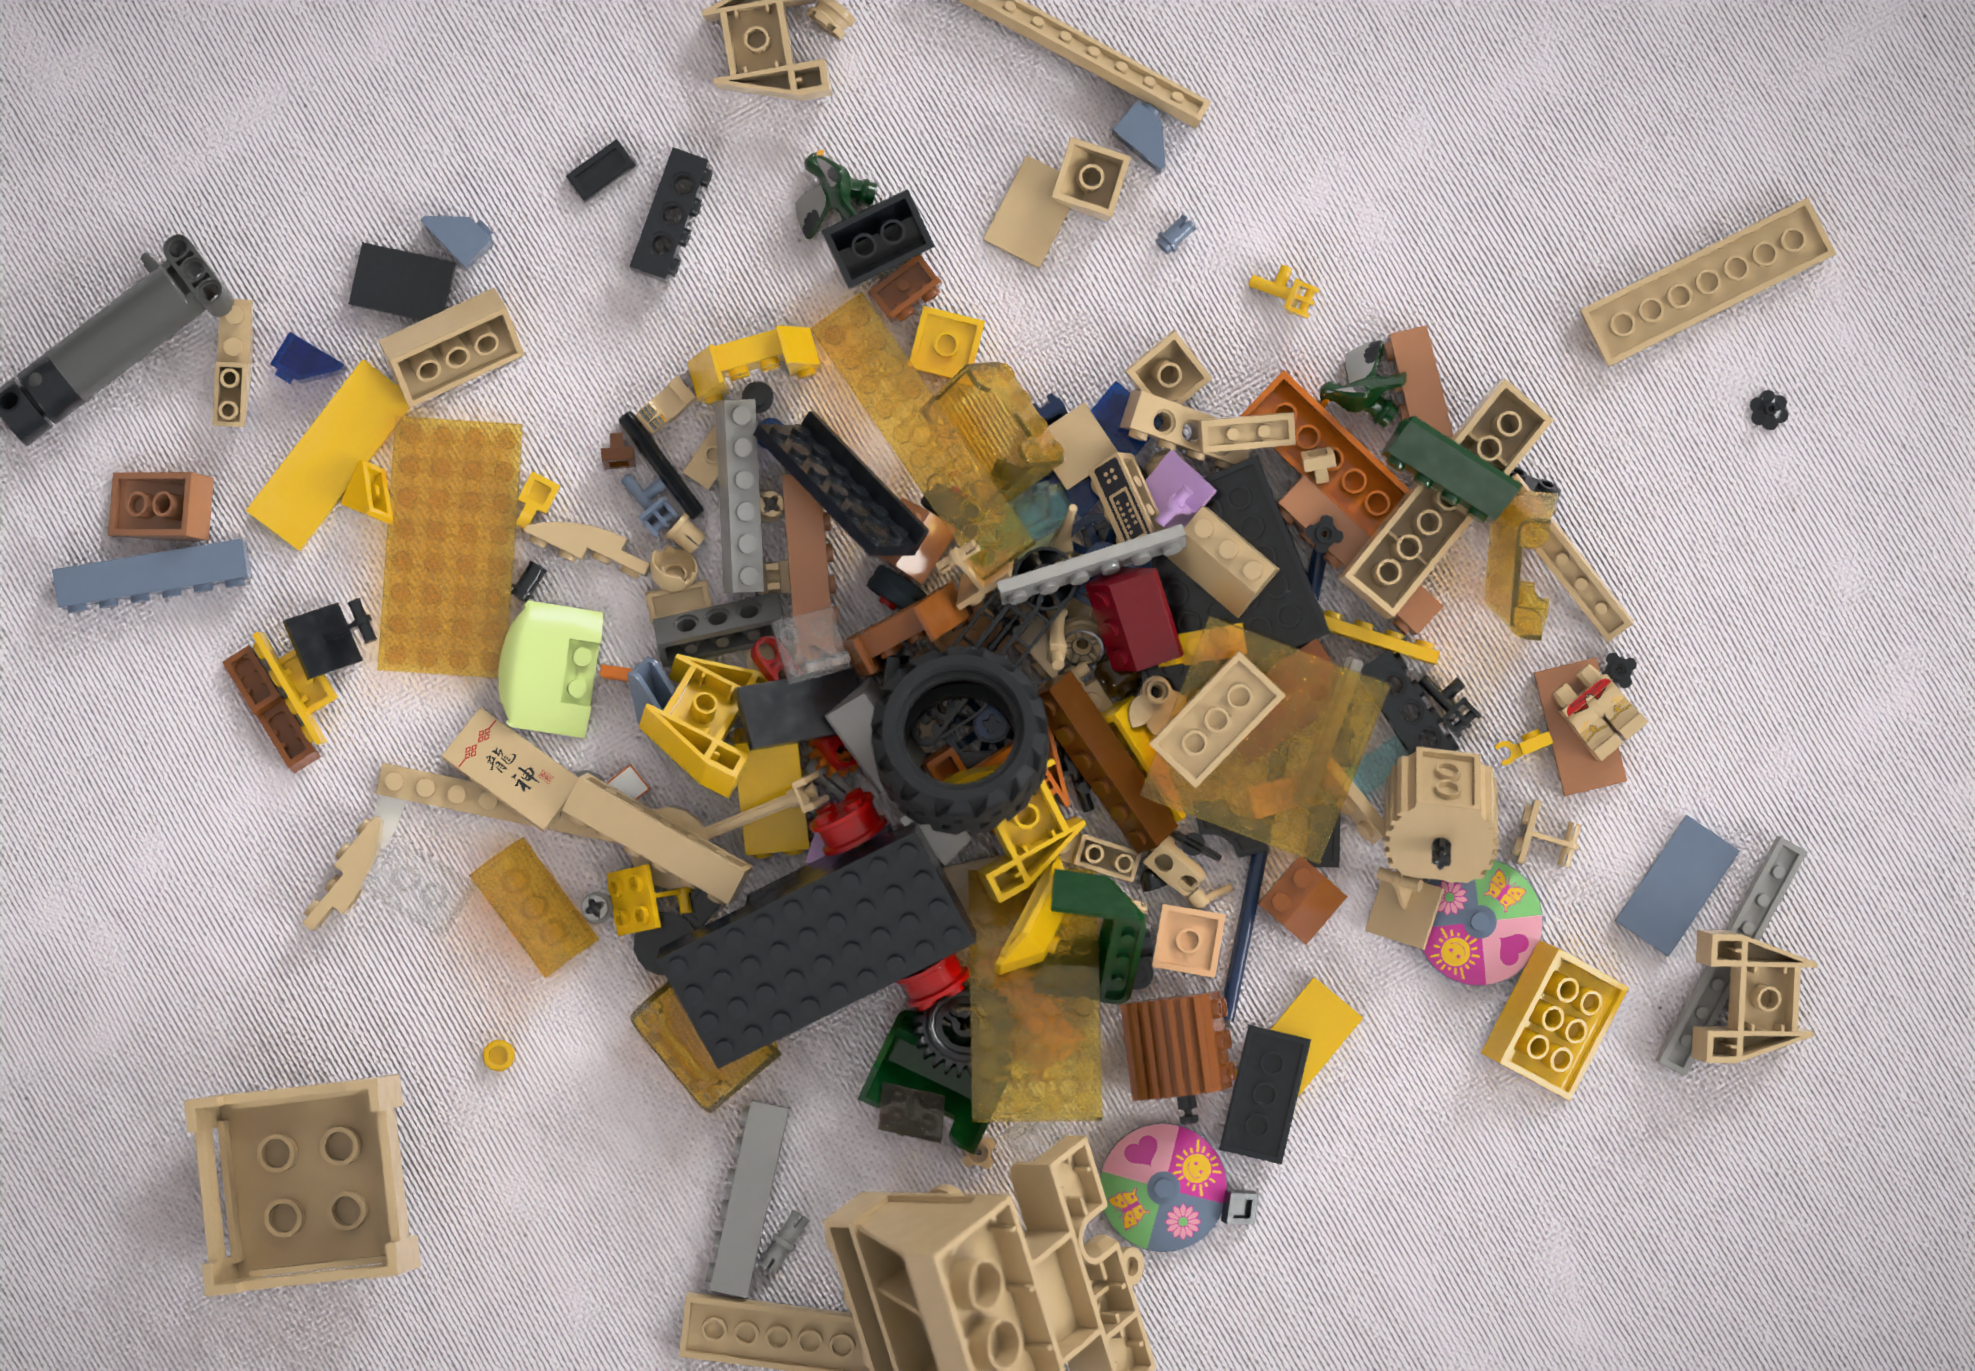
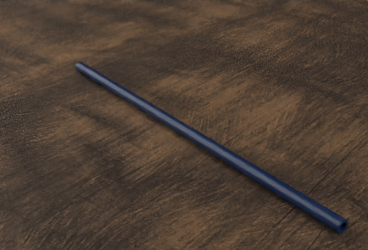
M1314 547L1308 578L1319 602L1326 561L1323 559L1325 553L1317 552ZM1304 644V645H1302V646H1299V647L1293 649V650H1292V654L1295 653L1296 651H1298L1299 649H1301L1302 647H1304V646L1307 645V644ZM1291 737L1273 748L1266 781L1284 776ZM1276 814L1259 818L1264 821L1269 846ZM1268 851L1251 855L1223 993L1228 1008V1015L1223 1018L1228 1021L1234 1022Z

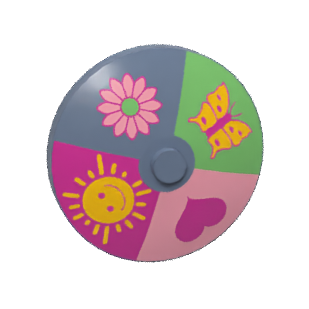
M1493 860L1491 870H1486V876L1481 880L1474 879L1469 883H1449L1444 880L1430 879L1427 884L1445 889L1425 950L1421 949L1426 960L1439 973L1458 983L1486 986L1503 982L1516 975L1526 966L1538 941L1541 940L1543 914L1535 890L1520 872L1503 862Z
M1153 1123L1130 1131L1111 1148L1100 1172V1181L1108 1204L1103 1211L1109 1223L1125 1240L1140 1248L1156 1252H1170L1187 1248L1203 1239L1214 1228L1222 1214L1225 1190H1227V1178L1223 1163L1211 1144L1201 1135L1187 1127L1172 1123Z

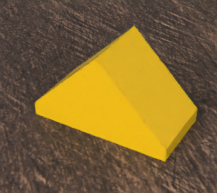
M360 460L356 465L340 504L387 524L393 522L386 470L367 461Z

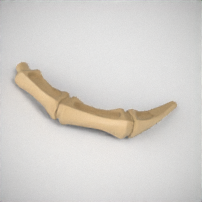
M1075 504L1069 506L1062 523L1050 540L1052 548L1064 552L1070 559L1072 558L1071 553L1074 551L1071 533L1077 512ZM1061 556L1056 563L1062 562L1065 557ZM1051 593V597H1052V599H1053V602H1054L1055 605H1057V602H1056V600H1055V597H1054L1053 593ZM1065 608L1047 630L1048 649L1046 660L1052 664V668L1055 670H1061L1065 666L1064 660L1067 643L1064 636V624L1068 610ZM1058 609L1044 611L1043 616L1050 620Z

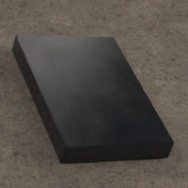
M362 242L348 304L422 321L446 310L456 263Z

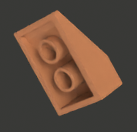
M194 472L113 473L108 536L175 541H209L214 478Z

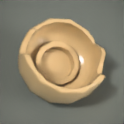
M667 545L659 552L657 549H654L649 571L654 583L663 590L674 592L683 590L696 581L698 565L692 554H689L684 549L673 548L671 545Z

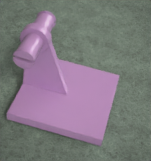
M1172 449L1145 480L1160 513L1155 520L1165 528L1182 524L1184 528L1200 508L1205 506L1217 492L1215 488Z

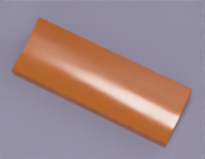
M1283 370L1240 416L1294 413L1296 445L1272 448L1301 476L1305 475L1371 537L1408 492L1409 488ZM1332 446L1337 467L1327 468L1329 482L1316 484L1314 472L1304 471L1300 452Z

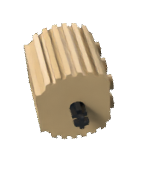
M1416 746V752L1409 756L1402 755L1397 759V765H1392L1385 785L1384 826L1385 857H1388L1390 868L1398 869L1405 876H1412L1417 879L1444 880L1449 883H1469L1474 879L1481 880L1486 876V870H1491L1493 860L1497 858L1499 847L1497 778L1494 777L1492 767L1485 766L1481 762L1480 754Z

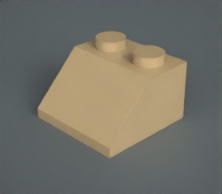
M1070 137L1051 198L1079 213L1109 222L1113 217L1131 156Z

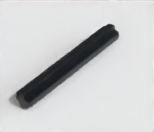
M629 411L618 419L620 425L685 513L690 516V519H695L704 512V508L640 421L635 417L634 413Z

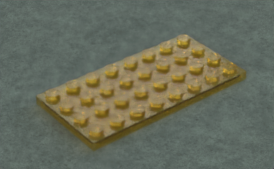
M395 416L390 483L393 522L387 526L378 671L498 678L501 649L510 627L523 424Z
M1064 869L1067 871L1096 874V871L1090 869ZM968 870L969 918L977 931L976 943L969 946L972 1122L1102 1121L1098 918L1074 914L1069 926L1062 925L1058 933L1061 940L1054 954L1048 952L1043 962L1003 974L994 972L995 962L1043 872L1028 888L998 903L990 899L976 870Z

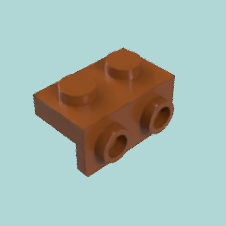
M919 254L868 292L891 323L896 319L902 322L915 312L913 307L920 301L924 300L925 303H928L941 293L938 288L942 286V281Z

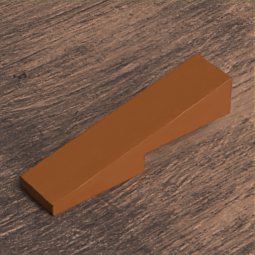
M250 645L222 662L253 714L257 716L285 764L293 773H297L321 757L313 742L310 743L301 730L302 725L289 710L284 697Z

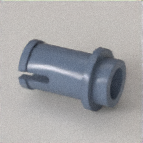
M1184 214L1164 233L1159 232V238L1155 240L1158 247L1167 255L1171 251L1175 253L1177 246L1196 230L1191 220L1186 221L1188 217Z

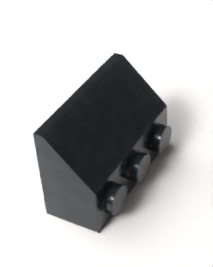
M908 189L821 231L848 288H852L935 247Z

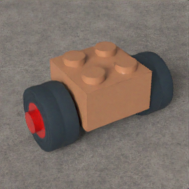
M934 481L920 502L926 509L901 497L900 500L929 529V533L914 556H876L900 572L898 574L880 564L868 580L866 586L880 596L878 601L892 611H895L896 608L902 610L927 595L910 580L913 579L923 585L935 567L936 562L939 561L957 533L956 529L968 533L980 516L981 511L967 500L969 496L955 486L950 489Z

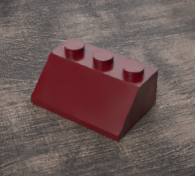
M1121 568L1118 572L1111 575L1099 574L1085 584L1113 671H1140L1184 655L1157 568Z

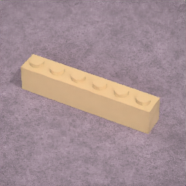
M588 772L578 777L562 811L569 814V819L581 826H586L587 824L596 829V834L602 839L610 842L617 841L625 846L624 850L630 855L647 858L652 861L651 865L655 869L663 873L671 872L680 877L679 881L683 885L692 889L698 887L708 893L707 897L717 904H730L736 900L753 868L747 862Z

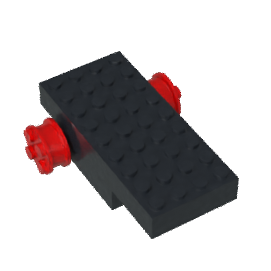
M857 788L846 794L844 800L836 804L833 802L826 803L816 810L818 816L813 819L809 827L812 832L819 833L825 844L822 850L826 856L749 893L745 906L660 947L656 960L718 1069L893 983L903 985L908 994L905 999L909 1007H917L919 1011L931 1007L936 1002L935 1000L945 995L951 997L964 989L962 983L969 977L970 971L967 966L960 964L955 954L976 943L977 931L920 826L912 822L893 831L890 824L886 825V817L878 815L872 804L874 801L872 792H863L862 788Z

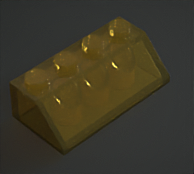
M524 837L493 856L469 874V877L545 978L552 976L599 940V937Z

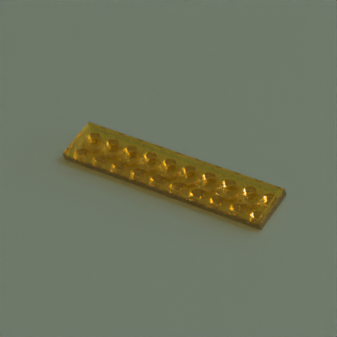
M862 292L810 328L959 547L961 548L972 539L978 543L980 551L969 557L968 560L984 581L1036 544L1029 531Z

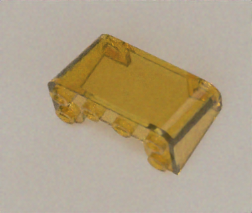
M1006 363L966 364L920 410L935 436L956 435L985 482L972 483L968 487L984 513L999 511L1065 461L1062 445L1055 440L1048 429L1046 420L1039 415L1031 402L1030 395L1023 390L1015 377L1014 370ZM934 415L938 416L945 426L939 424ZM982 492L987 493L991 499L988 501Z

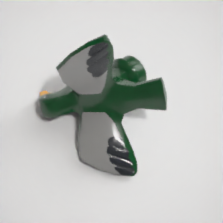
M823 150L811 153L804 163L805 169L818 177L820 183L805 192L795 202L797 218L806 239L814 237L828 210L834 208L840 214L842 220L856 214L850 200L860 207H870L877 188V183L871 182L869 179H853L844 166L823 156Z
M1382 340L1369 342L1346 353L1345 372L1347 375V385L1341 386L1329 381L1323 384L1320 389V405L1326 408L1328 402L1333 401L1348 412L1358 413L1366 411L1372 415L1374 424L1378 423L1384 428L1393 420L1399 407L1393 403L1392 399H1385L1381 395L1389 389L1404 386L1407 381V373L1402 372L1388 377L1377 376L1376 369L1384 350V342Z

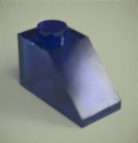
M291 332L288 333L270 363L271 366L277 369L274 375L290 385L293 380L303 384L343 374L348 369L342 362Z

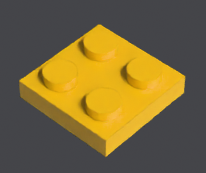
M923 306L908 369L970 384L985 321Z

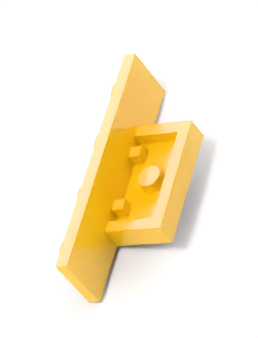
M264 632L252 634L256 641L253 643L255 652L261 660L266 659L272 669L269 671V675L278 688L283 687L288 696L285 702L293 715L298 714L304 723L301 726V730L310 743L314 741L316 745L327 743L326 737L312 715L339 699L327 676L324 674L307 680L295 650L279 658Z

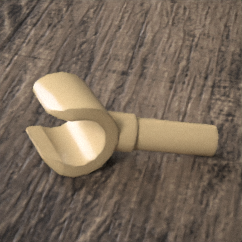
M1229 883L1211 891L1207 895L1199 888L1187 897V901L1194 909L1199 910L1215 900V898L1233 891V888Z

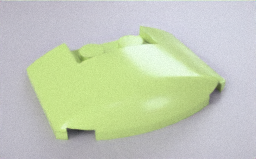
M528 600L523 605L525 608L516 617L515 621H512L507 631L499 659L498 693L500 704L502 703L509 719L506 720L508 727L585 738L591 712L590 705L599 646L602 639L604 612Z

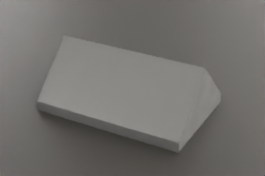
M871 677L829 711L825 718L878 793H882L885 790L879 780L871 745V720L875 704L883 696V692ZM910 734L907 752L920 769L926 754L921 746L914 742Z

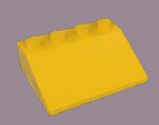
M1539 940L1480 1054L1571 1101L1629 987L1565 951Z

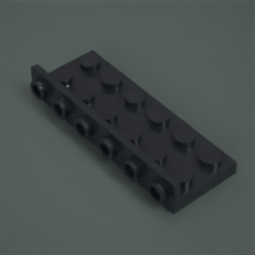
M809 411L801 425H781L777 423L774 425H758L753 435L869 556H914L928 535L929 529L816 412Z

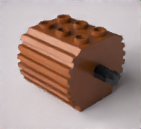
M1220 991L1121 1004L1132 1101L1177 1097L1178 1109L1184 1110L1185 1114L1179 1117L1180 1123L1182 1125L1198 1123V1115L1192 1114V1109L1197 1107L1196 1095L1231 1088L1232 1081L1236 1080L1235 1065L1233 1061L1229 1062L1228 1049L1232 1048L1230 1030H1225L1223 1017L1228 1015L1225 997L1221 998Z

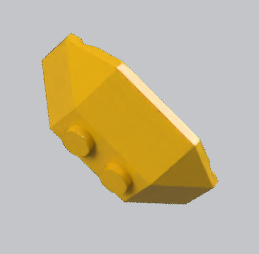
M1059 855L1044 870L995 962L994 972L1003 974L1043 962L1048 952L1054 954L1061 940L1058 933L1062 925L1068 927L1074 914L1051 911L1054 869L1064 870Z

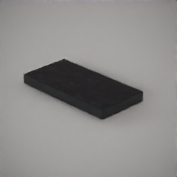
M855 667L735 688L733 691L749 751L838 736L825 718V715L859 687Z
M1248 1024L1219 1150L1282 1165L1311 1039Z

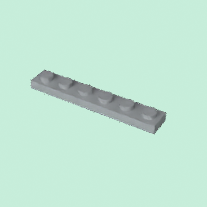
M1183 525L1172 526L998 581L997 588L1002 605L1007 603L1011 605L1020 604L1026 601L1029 596L1039 593L1041 595H1048L1067 584L1080 585L1087 582L1090 577L1099 574L1111 575L1118 572L1121 567L1131 564L1134 566L1148 563L1151 558L1162 554L1165 556L1175 555L1182 548L1187 547Z

